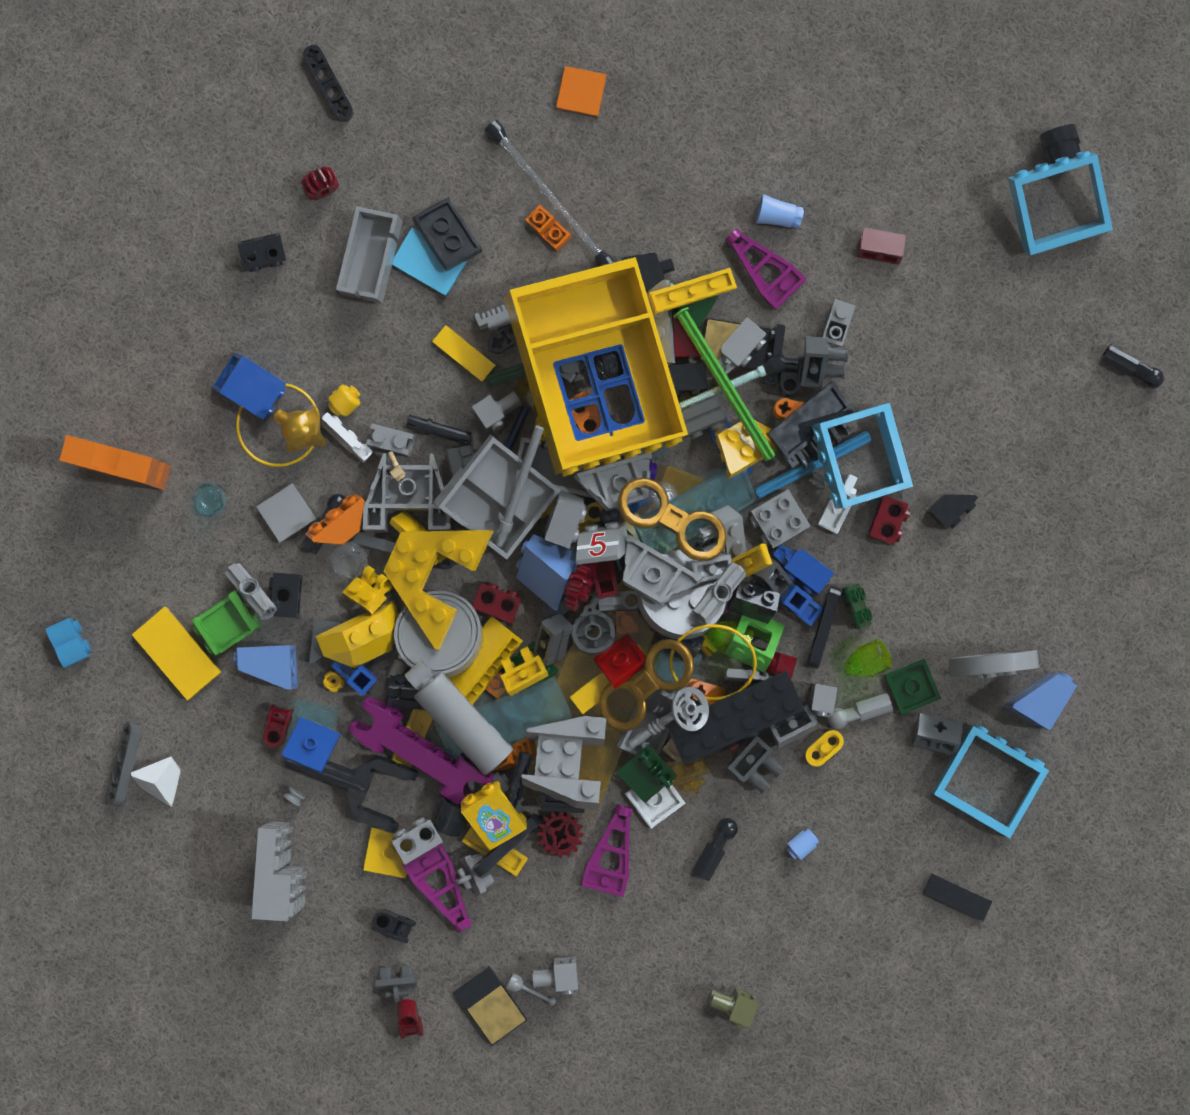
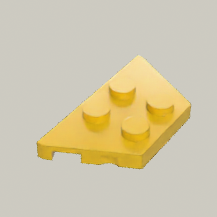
M754 420L772 450L776 452V447L766 435L771 428ZM742 422L721 432L716 437L717 446L721 451L720 456L722 462L726 464V475L729 479L764 459Z

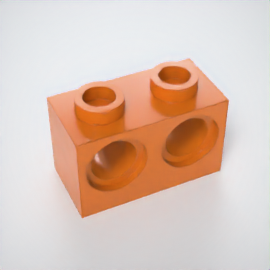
M585 390L580 394L576 395L575 397L571 398L570 400H575L590 395L588 391ZM595 404L585 406V410L582 413L572 411L574 421L581 432L586 434L593 433L600 427L601 417ZM587 421H593L596 424V429L591 432L586 431L584 424Z

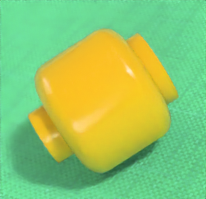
M342 384L328 396V406L335 415L346 417L360 405L358 398L360 393L354 386L348 387Z

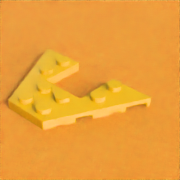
M492 530L401 532L384 568V573L436 650L441 648L458 611L422 591L438 554L440 553L471 571H476L494 532Z

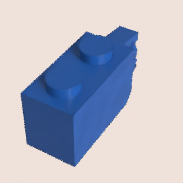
M780 545L773 553V556L784 566L783 569L793 582L796 579L803 584L801 588L810 595L813 593L819 594L834 575V572L805 550L794 552Z

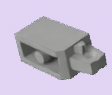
M748 317L721 346L720 355L722 357L718 362L726 375L734 368L738 369L740 365L744 368L752 359L750 356L754 349L759 351L766 343L764 340L766 333Z

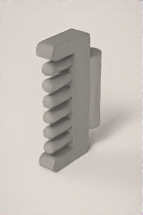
M501 305L502 312L499 307H496L497 314L495 309H491L492 316L490 311H486V315L481 313V317L479 313H476L475 318L480 330L489 328L492 331L510 324V318L505 306Z

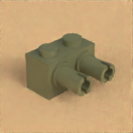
M735 988L731 996L712 990L708 999L709 1006L726 1012L729 1020L732 1021L731 1024L741 1029L744 1026L750 1028L759 1005L756 995Z

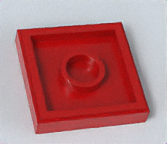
M627 633L617 640L607 652L597 655L593 660L614 689H616L645 668L646 656Z

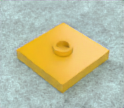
M376 827L371 828L364 871L407 878V872L402 865L404 862L391 841L394 838V833L386 832ZM404 839L400 843V848L403 850H409L412 847V841L409 839Z

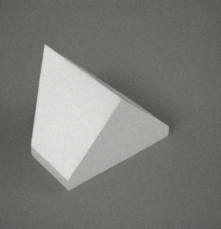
M172 757L131 772V776L141 789L172 807L181 772Z

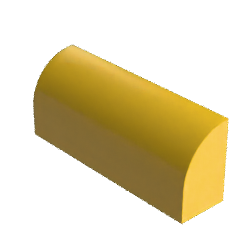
M493 616L482 627V646L475 661L465 671L448 678L472 705L502 669L501 660L508 656L510 658L523 642L522 639Z

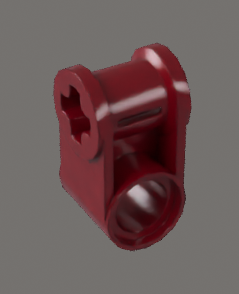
M275 704L271 705L263 735L264 742L268 746L278 747L284 743L293 718L294 709L285 710L276 707ZM273 731H277L280 735L277 743L270 741L269 736Z
M404 999L398 1002L397 1017L401 1039L413 1035L423 1036L422 1018L419 1015L416 1002L411 999Z

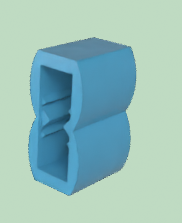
M67 618L45 629L63 668H68L91 657L89 653L92 651L91 646L86 639L83 640L81 637L82 627L78 620Z

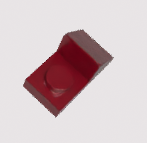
M612 560L590 563V566L593 568L592 575L598 600L620 595Z

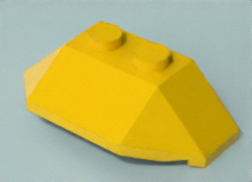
M390 600L380 605L373 614L367 611L315 636L322 655L356 668L393 650L395 643L394 629L399 612L394 600Z

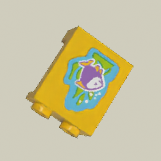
M498 780L485 784L480 791L467 795L461 801V813L490 851L527 829L526 817L522 812L518 814L501 791Z

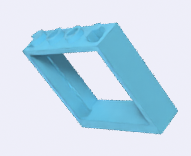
M1089 151L1078 152L1076 157L1070 159L1062 157L1056 159L1054 164H1039L1035 166L1034 170L1028 172L1027 170H1020L1014 174L1015 176L1008 177L1025 253L1034 255L1113 230L1097 154ZM1088 164L1100 220L1034 240L1022 185Z
M890 403L812 425L814 432L813 440L817 443L819 450L818 459L823 464L825 471L824 480L829 485L831 492L830 500L833 499L835 509L849 507L913 487ZM875 414L895 485L847 499L827 428Z
M978 724L976 727L969 726L961 739V745L957 753L952 755L931 793L1005 837L1011 838L1049 770L1044 768L1045 763L1037 758L1030 760L1025 757L1026 752L1016 746L1014 749L1006 745L1007 741L997 735L995 738L987 734L989 730ZM975 736L1038 772L1007 826L945 791L947 784Z

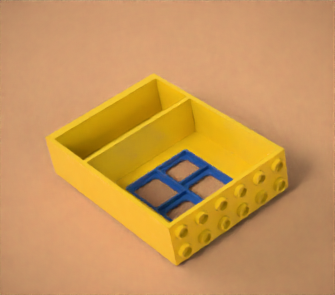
M636 257L509 290L504 301L540 424L544 428L543 434L555 475L562 473L563 477L569 476L579 471V468L587 471L596 468V466L600 465V462L608 465L617 462L622 456H624V459L636 457L643 450L647 454L657 451L659 448H662V445L669 448L683 442L682 438L687 436L688 432ZM616 351L622 364L623 375L603 381L600 380L593 358L597 355ZM582 360L585 363L593 393L590 396L569 400L559 367ZM625 384L629 388L635 414L633 419L627 424H618L609 415L603 391ZM596 404L601 417L600 427L593 433H583L577 428L572 411L576 408Z

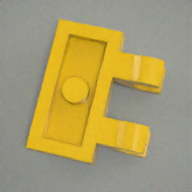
M368 565L362 572V578L356 577L342 593L348 599L373 614L387 599L384 594L393 585L387 581L388 578L386 576L376 574L374 568Z
M528 646L520 650L525 663L515 667L514 662H511L509 656L501 660L506 673L500 676L510 696L549 676L539 655L534 657L533 652L529 650Z

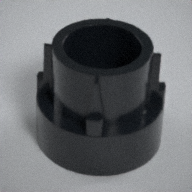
M1075 124L1059 126L1039 136L1044 154L1047 155L1050 164L1056 163L1055 160L1062 157H1068L1069 159L1076 157V153L1081 152L1079 146L1081 142Z
M441 795L436 806L438 812L434 827L445 835L460 837L463 829L467 827L469 822L461 813L460 804Z

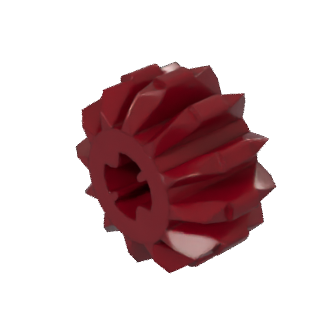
M322 167L310 171L301 181L303 191L309 200L324 199V197L330 196L331 193L335 192L339 186L337 176L331 167Z

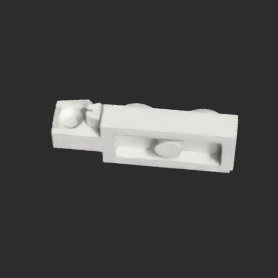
M328 412L322 417L321 426L360 461L364 463L372 455L373 452L369 446L358 442L357 436L351 430L347 431L342 426V422L335 415L331 416Z
M851 474L848 475L845 483H843L847 499L856 497L855 494L857 492L853 487L858 478ZM833 499L829 500L817 525L838 534L851 506L835 509Z

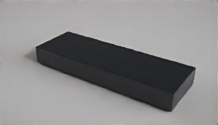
M932 873L923 891V894L984 921L992 904L991 900Z

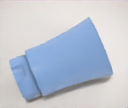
M762 194L758 205L756 224H771L799 229L804 210L795 204L786 203Z

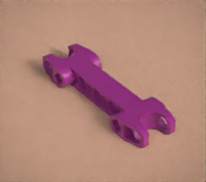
M367 697L361 704L363 709L371 714L373 725L368 726L354 720L348 727V730L364 746L372 751L382 753L386 747L440 781L442 785L439 788V792L457 804L461 805V801L467 795L474 794L469 789V781H476L485 785L492 783L495 778L491 772L483 775L479 768L464 753H460L456 759L402 725L400 721L403 718V714L398 709L387 707V703Z

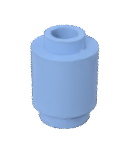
M809 829L805 832L802 830L787 843L789 846L787 851L794 859L799 858L802 860L817 847L816 845L819 843V840Z

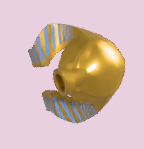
M315 405L307 406L303 411L297 410L287 413L279 409L275 413L274 421L281 425V432L285 438L283 442L285 453L299 451L313 445L327 446L320 431V422Z

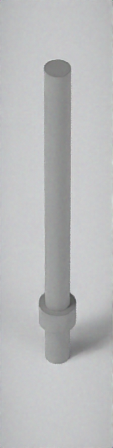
M535 426L504 519L500 521L499 533L495 542L499 547L504 546L507 534L511 532L512 520L544 430L541 426Z

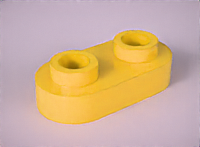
M835 730L826 731L806 749V761L812 766L823 765L842 748L844 743L843 736ZM834 737L836 739L835 744L830 745L828 739ZM814 751L819 752L820 756L818 759L812 758Z

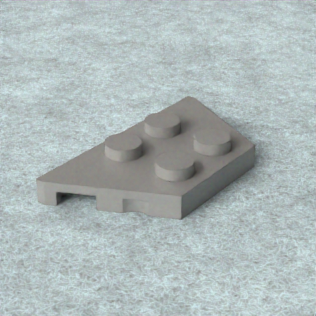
M662 280L647 291L646 294L666 361L673 364L675 363L672 310L655 315L648 296L650 292L670 286L669 280Z
M642 454L575 474L574 477L606 511L617 509L620 490L627 482L636 478L650 479L649 463L652 459V454ZM643 487L632 490L628 495L627 504L630 505L646 500L649 495V489Z
M629 535L627 537L623 584L661 606L701 582L702 577L632 536Z

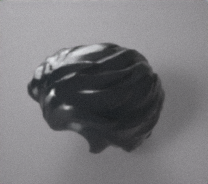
M616 351L597 355L593 358L600 380L603 381L623 375L622 364Z

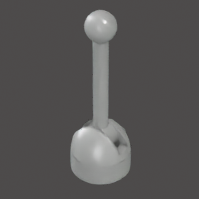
M511 973L505 989L511 992H517L522 989L547 1001L550 1006L555 1005L556 999L554 997H547L524 986L522 978L515 973Z

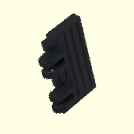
M832 381L778 423L766 435L790 468L795 467L799 463L806 470L810 466L800 450L804 449L815 462L818 460V453L810 443L812 442L818 448L817 443L813 440L814 432L812 425L854 412L836 384ZM847 423L837 425L844 435L848 436L851 433ZM834 427L827 428L829 436L835 443L838 444L842 441Z

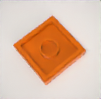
M565 66L556 109L598 118L607 74Z

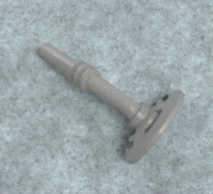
M695 687L680 689L673 698L672 711L660 719L656 718L655 721L653 720L652 724L649 723L645 730L629 740L631 747L635 748L651 735L661 732V729H665V725L674 720L686 731L701 729L709 716V705L705 695ZM691 694L698 699L699 706H696L695 702L690 699ZM700 713V719L696 724H693V722L698 718V715ZM679 717L685 720V724L680 721Z

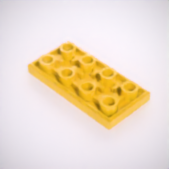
M166 606L132 634L187 701L222 673Z

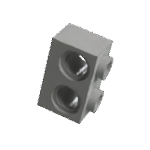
M811 683L808 707L812 710V714L827 717L828 713L834 712L837 687Z
M421 817L412 823L413 827L405 830L403 828L393 834L394 838L391 841L404 864L409 863L443 842L429 817L427 819ZM423 828L431 830V835L427 839H422L419 836V832ZM402 840H411L412 847L409 850L401 849L400 843Z

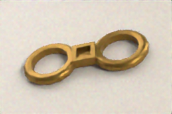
M636 478L627 482L620 490L618 508L623 519L630 525L640 529L653 528L657 525L664 527L676 534V543L681 552L688 558L696 561H710L718 557L724 550L727 541L726 529L721 520L714 514L706 511H693L687 514L670 504L664 488L656 481L648 478ZM643 487L652 490L660 502L658 514L650 519H641L633 515L627 504L628 495L632 490ZM695 520H703L710 523L717 532L716 546L708 552H699L691 548L685 539V530L689 523Z
M673 639L661 640L653 644L646 655V671L633 682L627 680L616 688L630 691L637 700V714L629 722L619 721L612 716L608 702L610 695L616 689H614L611 683L607 684L599 698L600 714L603 718H606V723L611 728L619 731H631L638 727L645 719L648 709L647 699L659 689L667 692L678 691L686 687L692 679L695 669L694 658L689 649L681 642ZM670 648L676 650L684 660V673L676 682L664 681L655 670L654 662L656 656L663 649Z

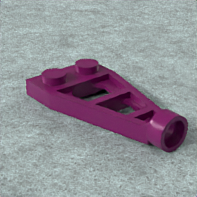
M737 228L725 239L735 251L759 294L774 310L807 280L791 263L742 234ZM740 238L741 242L736 244L735 242ZM751 248L763 256V259L756 266L751 265L745 256V253ZM766 263L776 266L781 271L780 276L772 284L765 283L760 275V268Z
M616 804L614 815L586 865L581 886L624 897L629 878L630 817L633 808ZM618 815L626 816V818L620 819ZM615 829L623 832L621 847L608 844L611 832ZM610 850L618 853L619 868L616 871L600 866L599 862L606 851Z
M442 844L437 845L409 863L402 864L413 884L450 920L457 933L472 925L466 914L459 886L455 882L457 879L452 862ZM437 869H442L446 878V885L440 890L432 889L425 880L428 874ZM448 890L453 892L456 899V906L451 909H447L439 899V896ZM458 917H463V919L456 922Z

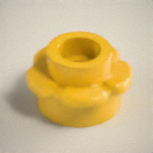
M329 671L325 674L323 685L330 692H337L339 688L344 686L343 676L337 671Z

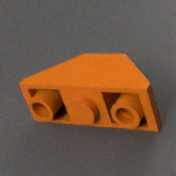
M357 494L347 496L342 501V505L331 509L323 520L311 525L308 529L309 531L305 533L306 537L313 542L343 545L360 531L364 499Z

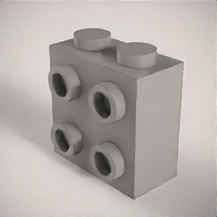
M789 489L750 512L751 517H749L751 524L755 529H760L763 534L760 536L763 544H766L767 547L770 546L771 549L810 527Z

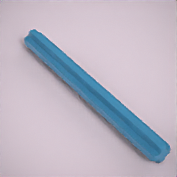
M864 431L833 447L836 459L870 442L871 437L869 433ZM810 459L808 460L810 467L806 470L799 465L754 489L757 498L761 499L822 467L823 464L820 463L819 459L816 462Z

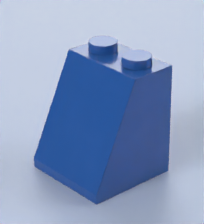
M234 352L212 389L264 420L265 416L269 417L274 409L272 405L276 399H280L286 390L284 388L286 383L243 355Z

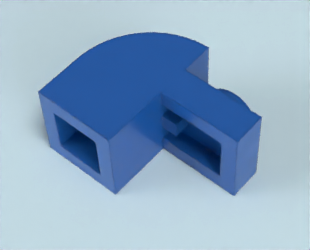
M794 584L788 587L779 600L782 606L809 626H812L823 611V608L814 602L812 597Z
M335 661L331 665L362 696L378 679L364 664L352 668Z

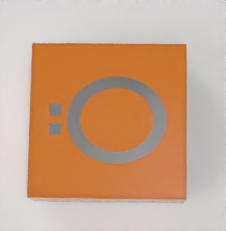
M499 672L485 689L497 699L506 691L500 676L502 674Z

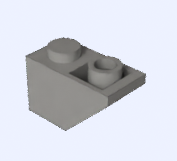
M835 299L831 305L822 338H828V343L842 347L855 305Z

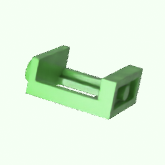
M741 615L736 625V631L740 632L743 636L745 631L769 642L766 651L753 647L757 659L756 669L765 673L773 659L785 625L773 619L766 624ZM734 633L725 654L753 667V656L749 646L741 637Z

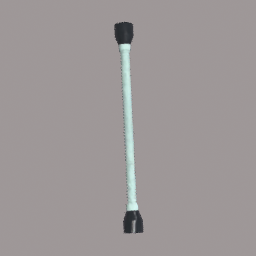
M780 355L769 358L754 372L751 371L749 374L746 373V375L739 376L731 380V383L735 388V386L743 385V383L745 384L753 380V378L756 379L758 376L776 375L785 371L786 368ZM720 386L715 387L713 390L710 389L708 392L705 391L703 394L701 393L690 398V400L687 399L685 402H680V408L684 410L715 395H720L723 391Z

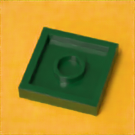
M925 659L884 674L900 715L941 699Z

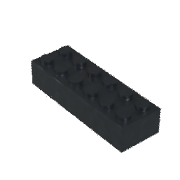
M786 670L709 705L708 720L697 731H686L676 721L666 726L684 766L690 767L807 713ZM700 713L698 715V718L693 722V724H696L700 719ZM680 718V721L685 724V720Z

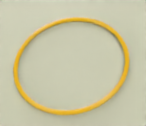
M286 383V387H290L301 392L311 402L312 405H315L314 401L306 392H304L302 389L294 385ZM240 406L236 418L237 436L245 452L257 462L273 467L288 466L302 460L314 448V445L311 446L301 457L287 463L275 464L260 460L246 448L242 441L239 420L243 407Z
M702 625L687 631L677 641L680 642L684 637L699 629L721 628L741 637L749 646L753 656L752 674L742 688L727 696L706 697L709 701H718L747 688L756 672V654L751 643L740 632L723 625ZM672 649L670 653L669 665L671 674L676 682L678 681V679L673 669V655L675 650Z

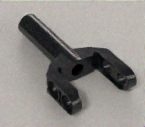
M383 756L372 759L353 769L328 760L322 774L287 759L284 760V767L344 789L349 807L356 820L390 833L397 832L399 823L393 817L361 805L365 800L375 770L404 781H416L419 773L412 767Z

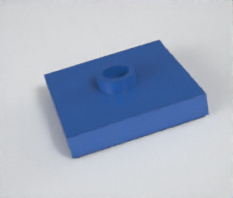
M300 717L281 756L322 774L340 738V733Z

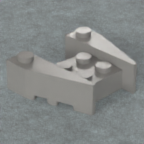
M383 453L374 482H372L370 493L364 504L363 530L366 533H387L388 510L429 511L428 531H452V517L434 503V500L445 488L435 456L430 454V465H400L406 475L397 482L390 473L395 467L389 465V456L387 453Z
M582 716L527 728V740H537L538 746L535 775L522 774V785L550 795V797L556 800L564 801L575 808L598 810L601 781L579 780L582 745L604 747L606 718Z

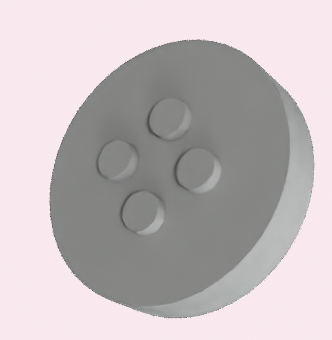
M681 550L663 554L687 568L685 561L691 560ZM716 580L699 583L661 606L637 592L639 609L646 622L660 634L673 639H679L692 628L715 624L721 617L726 602H724L708 624H703L693 617L691 611L706 594L707 588L713 585ZM717 588V596L721 598V591ZM711 628L694 631L682 640L701 636Z
M431 591L427 593L458 610L441 648L434 649L407 606L402 609L395 624V645L404 663L410 669L422 660L435 675L443 672L450 678L465 671L477 658L483 641L482 625L475 609L466 599L448 591Z
M1037 650L982 654L948 659L950 676L973 675L974 678H989L1000 675H1016L1017 671L1039 668Z

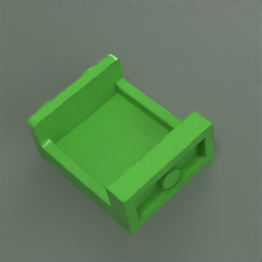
M236 590L199 617L192 619L194 631L198 636H203L206 641L204 646L210 654L214 653L216 656L221 655L262 627L250 607L244 603L242 596Z

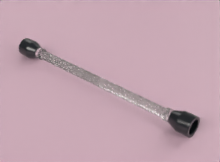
M498 120L491 122L484 131L493 141L499 143L502 148H506L507 152H509L521 169L525 171L530 180L546 196L547 200L560 213L561 217L567 221L566 223L581 238L582 242L586 244V247L595 258L597 266L615 263L616 261L611 255L596 246L551 190L547 188L546 184H544L532 167L526 163L527 161L511 144Z

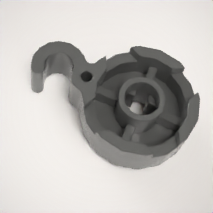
M591 590L589 597L593 598V602L590 605H586L583 613L575 620L572 626V638L575 645L582 652L588 655H600L607 652L613 646L616 639V629L611 618L597 610L599 600L597 594ZM592 628H596L597 631L600 630L596 638L588 636Z

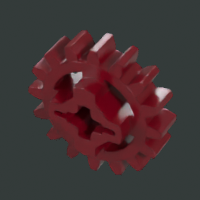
M580 564L576 574H570L564 589V594L568 595L565 600L567 609L578 611L582 601L587 602L594 584V580L591 579L592 566Z
M553 811L551 812L552 818L545 816L544 820L546 823L539 824V827L543 829V831L537 832L538 836H542L539 844H545L544 852L548 849L551 850L550 856H553L556 852L559 858H562L563 853L570 857V850L577 852L576 844H583L579 840V837L584 836L583 832H579L583 828V824L577 825L576 822L579 818L575 817L572 819L571 812L567 816L563 812L556 816ZM556 820H562V823L557 826L550 825ZM570 823L575 829L576 836L569 831ZM566 825L564 828V834L567 835L566 838L562 837L561 840L559 839V842L556 843L557 834L555 833V831H560L563 828V826ZM546 832L553 838L552 845L547 840ZM563 843H571V845L566 848H559L560 845Z

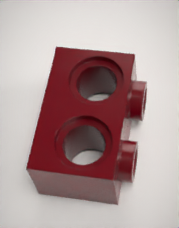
M886 495L882 496L867 537L890 546L894 545L895 542L898 543L903 532L900 530L901 524L907 521L910 510L907 509L909 504ZM891 505L898 508L899 513L897 517H892L888 513ZM883 526H888L891 529L889 537H884L881 534Z
M488 581L486 585L481 584L472 605L473 608L513 624L522 599L518 598L519 593L507 589L506 593L499 591L498 585ZM485 592H491L494 595L492 603L485 604L482 601V595ZM507 599L512 600L514 603V608L510 612H505L502 609V603Z

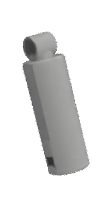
M420 660L405 674L407 680L418 690L414 695L415 699L462 749V752L479 768L483 775L492 771L513 750L512 746L503 739L492 724H489L443 672L435 675Z

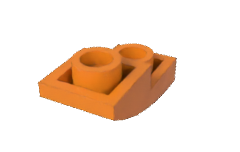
M540 204L525 219L557 252L572 238V235Z
M526 737L512 744L513 750L493 771L498 772L514 768L519 751L533 755L531 761L535 760L537 754L534 740H527Z

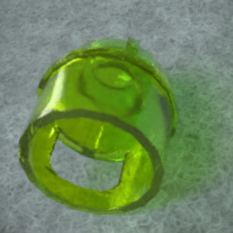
M723 621L715 623L734 630L737 628L736 622ZM711 628L707 631L708 640L715 650L725 655L734 633L726 629ZM748 629L745 631L744 636L751 643L754 631Z
M876 639L865 645L858 646L846 661L845 672L857 677L873 678L877 674L891 669L892 659L885 644L880 639ZM877 645L882 650V655H880Z

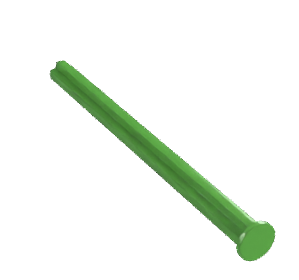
M686 307L680 310L673 317L678 318L764 460H771L775 457L774 451L689 315V308Z

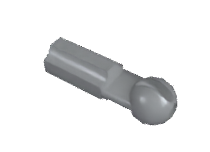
M885 693L857 702L854 707L845 710L834 708V712L829 713L827 719L832 728L842 729L848 722L857 719L861 721L893 712V708L888 694Z

